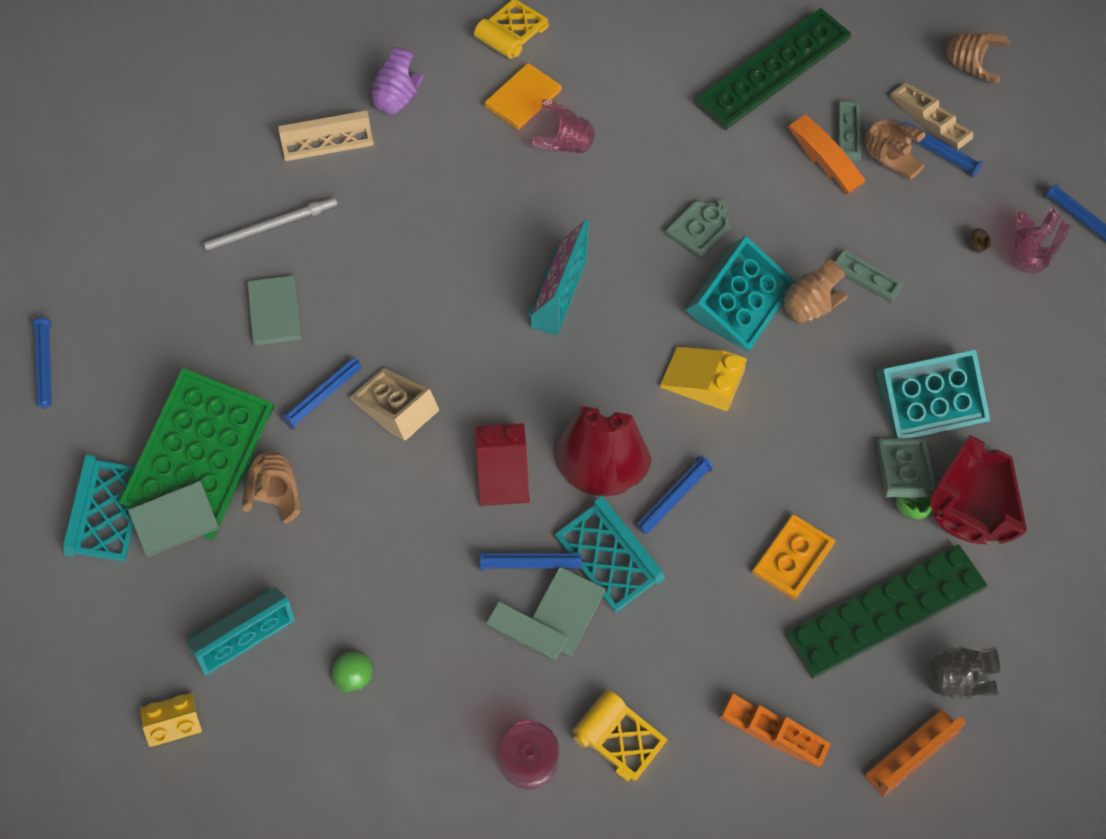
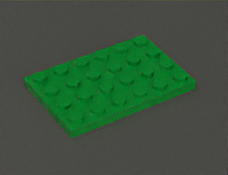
M182 368L119 503L132 509L201 481L220 528L275 407L274 403ZM219 529L201 537L214 541Z

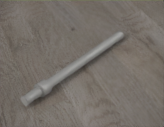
M335 197L321 202L314 201L308 203V206L219 236L205 241L203 244L206 251L309 215H312V217L319 215L321 211L338 206Z

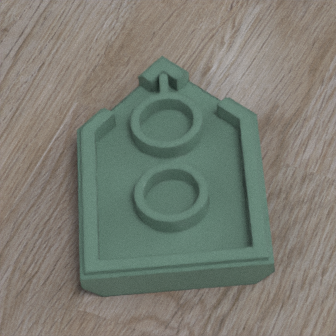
M717 200L714 203H704V201L693 202L665 230V233L670 239L695 257L701 258L730 229L727 201Z

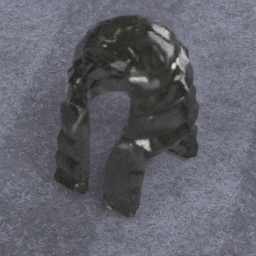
M961 646L951 648L950 650H943L941 654L936 653L926 665L928 686L934 693L940 694L942 697L948 696L951 699L955 697L970 699L973 696L997 695L998 687L996 681L976 682V680L986 675L1000 673L999 654L996 647L977 651Z

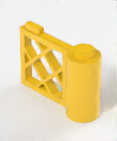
M511 0L490 19H482L476 26L474 37L507 58L512 59L519 56L522 51V45L537 32L541 34L549 27L548 18L518 0ZM515 7L522 11V13H510V10ZM527 19H535L538 23L527 24ZM508 20L509 24H499L497 21ZM512 20H523L524 24H512ZM525 30V34L519 36L514 31Z
M607 689L604 690L572 730L575 735L573 739L583 748L589 746L595 749L618 768L615 773L626 782L630 779L635 782L668 740L628 708L618 695ZM625 716H628L635 722L636 732L622 733L620 722ZM617 727V733L611 734ZM651 735L659 743L654 749L643 750L641 736ZM637 736L638 750L624 751L622 737ZM618 738L620 752L610 753L602 744L606 739ZM643 754H650L644 761ZM639 755L641 766L636 772H633L626 766L625 756Z

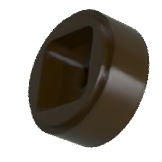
M977 228L967 235V244L974 252L981 253L990 247L991 239L985 230Z

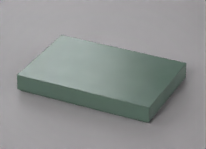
M295 276L247 281L254 346L302 340Z
M877 439L876 449L886 497H932L937 485L926 439Z
M201 481L129 509L147 558L219 529Z
M559 567L532 619L567 636V641L560 653L571 658L606 589Z

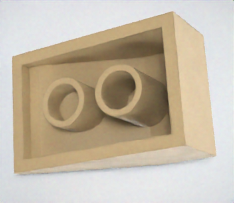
M386 368L380 370L350 396L353 403L386 431L404 441L439 411L429 388Z

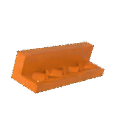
M942 709L866 773L865 778L884 797L958 734L966 721L961 716L954 721Z

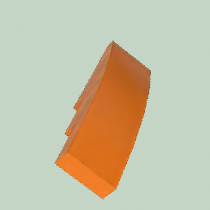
M807 114L788 126L813 163L817 161L829 179L834 177L845 195L866 182L853 162L836 142Z
M734 693L729 695L719 716L723 721L759 741L818 768L822 766L831 745L828 741L790 718H781L761 705L755 707Z

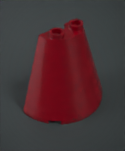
M581 406L555 441L554 455L559 471L566 477L570 485L594 496H615L625 493L627 489L635 484L638 485L644 479L652 462L647 446L633 416L630 414L614 412L612 416L604 417L597 408Z
M969 435L933 491L931 508L934 512V519L946 532L970 543L986 545L987 541H998L999 544L1013 541L1024 535L1027 531L1013 458L998 449L990 451L985 449V442Z

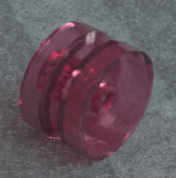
M534 721L519 722L507 730L502 737L499 748L501 770L506 779L514 786L526 790L541 788L549 783L556 774L559 763L558 740L552 730L544 724Z

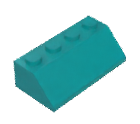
M275 587L272 590L263 591L251 603L240 605L228 617L217 619L205 631L194 633L185 643L192 657L206 676L294 622L295 618L288 598Z

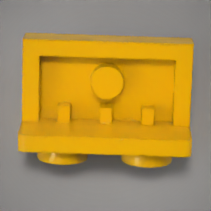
M193 693L178 695L168 700L140 707L142 727L150 747L202 731Z

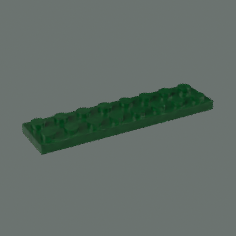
M819 8L696 98L695 104L722 128L727 130L851 38V32L822 8Z
M960 544L786 632L785 637L811 678L814 679L985 590L988 585Z

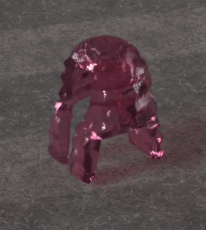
M543 99L541 101L542 108L553 112L559 117V132L554 139L535 135L531 142L532 147H538L547 151L553 150L555 152L558 150L562 152L574 151L582 154L587 152L595 138V130L589 123V120H585L581 116L577 117L575 112H571L569 108H564L562 104Z
M1053 208L1049 210L1040 227H1033L1034 222L1024 212L1019 211L1018 218L1015 221L1017 225L1013 235L1014 244L1011 247V257L1016 267L1023 272L1031 274L1042 272L1049 266L1056 255V251L1061 248V244L1065 242V238L1068 236L1071 226L1067 221L1062 220L1052 245L1049 247L1040 246L1043 240L1049 237L1055 230L1061 217Z

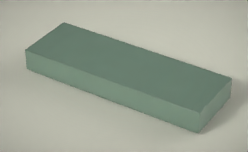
M838 101V146L850 160L860 161L862 157L861 102Z
M844 249L834 261L844 271L845 278L889 303L893 302L903 288L904 283Z
M498 602L486 623L493 630L553 661H556L567 641V636L501 602Z

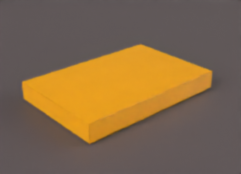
M527 63L485 102V108L519 130L561 91L562 85Z
M792 514L756 564L752 574L795 601L836 540Z

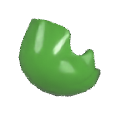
M932 497L895 498L897 509L909 519H924L933 511L931 508Z
M352 651L342 654L337 658L332 667L331 679L335 687L345 693L352 690H362L372 679V663L361 652Z

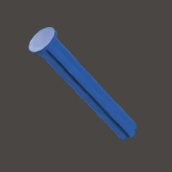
M904 122V123H903V124H906V125H908V126H912L913 128H917L916 126H914V125H912V124H910V123H908V122ZM924 132L926 134L924 139L916 142L968 171L972 177L978 174L983 165V161L980 160L978 162L926 132Z
M1056 183L1048 191L1045 198H1051L1106 242V224L1061 190L1059 184Z
M37 318L32 321V327L35 330L36 400L38 407L46 409L52 405L49 334L52 322L46 318Z
M356 358L349 359L286 414L282 413L281 418L290 429L294 430L300 420L361 369L360 362Z
M701 455L696 458L697 461L637 523V527L641 532L648 534L707 471L711 472L713 470V466L708 459Z
M480 552L481 571H484V569L582 568V554Z

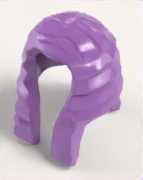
M394 46L389 60L375 75L370 95L373 105L379 111L391 115L397 114L399 111L404 110L405 106L409 105V101L413 99V96H416L417 88L423 81L424 76L413 72L411 77L409 76L410 64L415 55L411 51Z

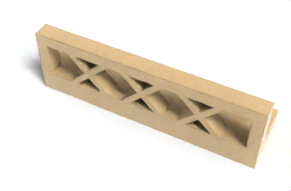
M367 110L278 126L285 161L374 145ZM366 132L368 139L357 140L354 136L358 133ZM335 137H342L345 139L343 143L335 144L332 142V140ZM313 141H320L323 143L318 148H313L309 146ZM291 145L301 147L296 152L288 153L287 146Z

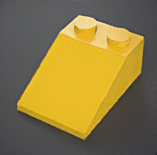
M677 347L660 384V388L728 412L743 377L747 358L724 350Z

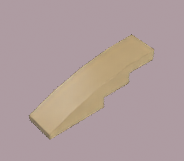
M904 83L890 94V97L909 116L937 138L959 150L973 139V131L956 123V115L939 107V100L908 83Z

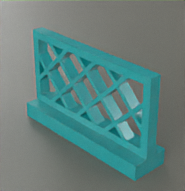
M85 455L63 544L64 556L75 557V554L126 562L134 523L131 516L127 515L130 508L123 509L117 501L122 497L125 490L113 496L107 487L119 481L124 489H126L127 484L122 478L128 474H133L134 466L98 461L96 456ZM100 469L111 470L115 476L103 483L99 477ZM104 490L110 499L98 505L93 499L94 494ZM114 503L120 512L108 519L102 509ZM98 512L104 522L92 528L88 522V517ZM123 516L128 522V527L118 532L112 525V522ZM108 525L115 535L102 541L96 532ZM91 535L99 543V545L92 549L81 547L83 540ZM118 539L123 545L122 553L110 552L106 546Z
M601 496L594 501V506L558 531L555 537L568 553H575L573 549H578L577 553L580 554L581 550L595 551L594 563L582 562L581 570L591 582L601 587H608L603 598L616 613L655 583L658 585L665 580L662 569L604 497ZM595 514L600 520L599 529L585 528L586 520ZM571 531L580 532L579 544L567 543L564 536ZM584 533L598 534L596 546L582 545ZM601 536H613L615 538L614 548L600 547ZM599 551L613 553L611 565L597 564ZM617 553L627 554L630 557L629 567L615 566ZM633 562L638 568H633ZM596 569L610 570L609 582L597 581L595 578ZM614 570L628 572L627 584L612 583ZM632 572L642 573L647 578V581L641 586L630 585ZM611 589H626L625 598L615 604L610 597Z

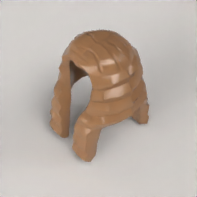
M956 33L949 40L946 53L948 60L960 70L965 69L967 73H972L975 77L985 79L987 82L999 83L1001 81L999 75L983 69V58L989 45L1009 47L1011 43L1007 35L999 33Z
M887 119L877 121L867 130L864 139L866 149L873 158L877 159L885 167L900 172L908 180L916 177L925 167L910 151L912 148L911 139L916 142L921 141L926 136L924 131Z
M829 259L819 269L800 276L798 280H795L794 284L789 286V290L785 292L783 300L785 311L797 323H811L812 320H818L820 317L830 314L833 308L848 299L842 290H838L831 295L833 287L846 276L844 271L836 262Z
M272 451L263 452L254 459L249 469L250 474L247 476V484L243 491V505L241 509L244 512H249L253 505V499L274 504L279 507L282 513V521L287 524L293 521L301 510V502L298 499L299 493L297 492V483L294 480L293 469L289 460L280 453Z

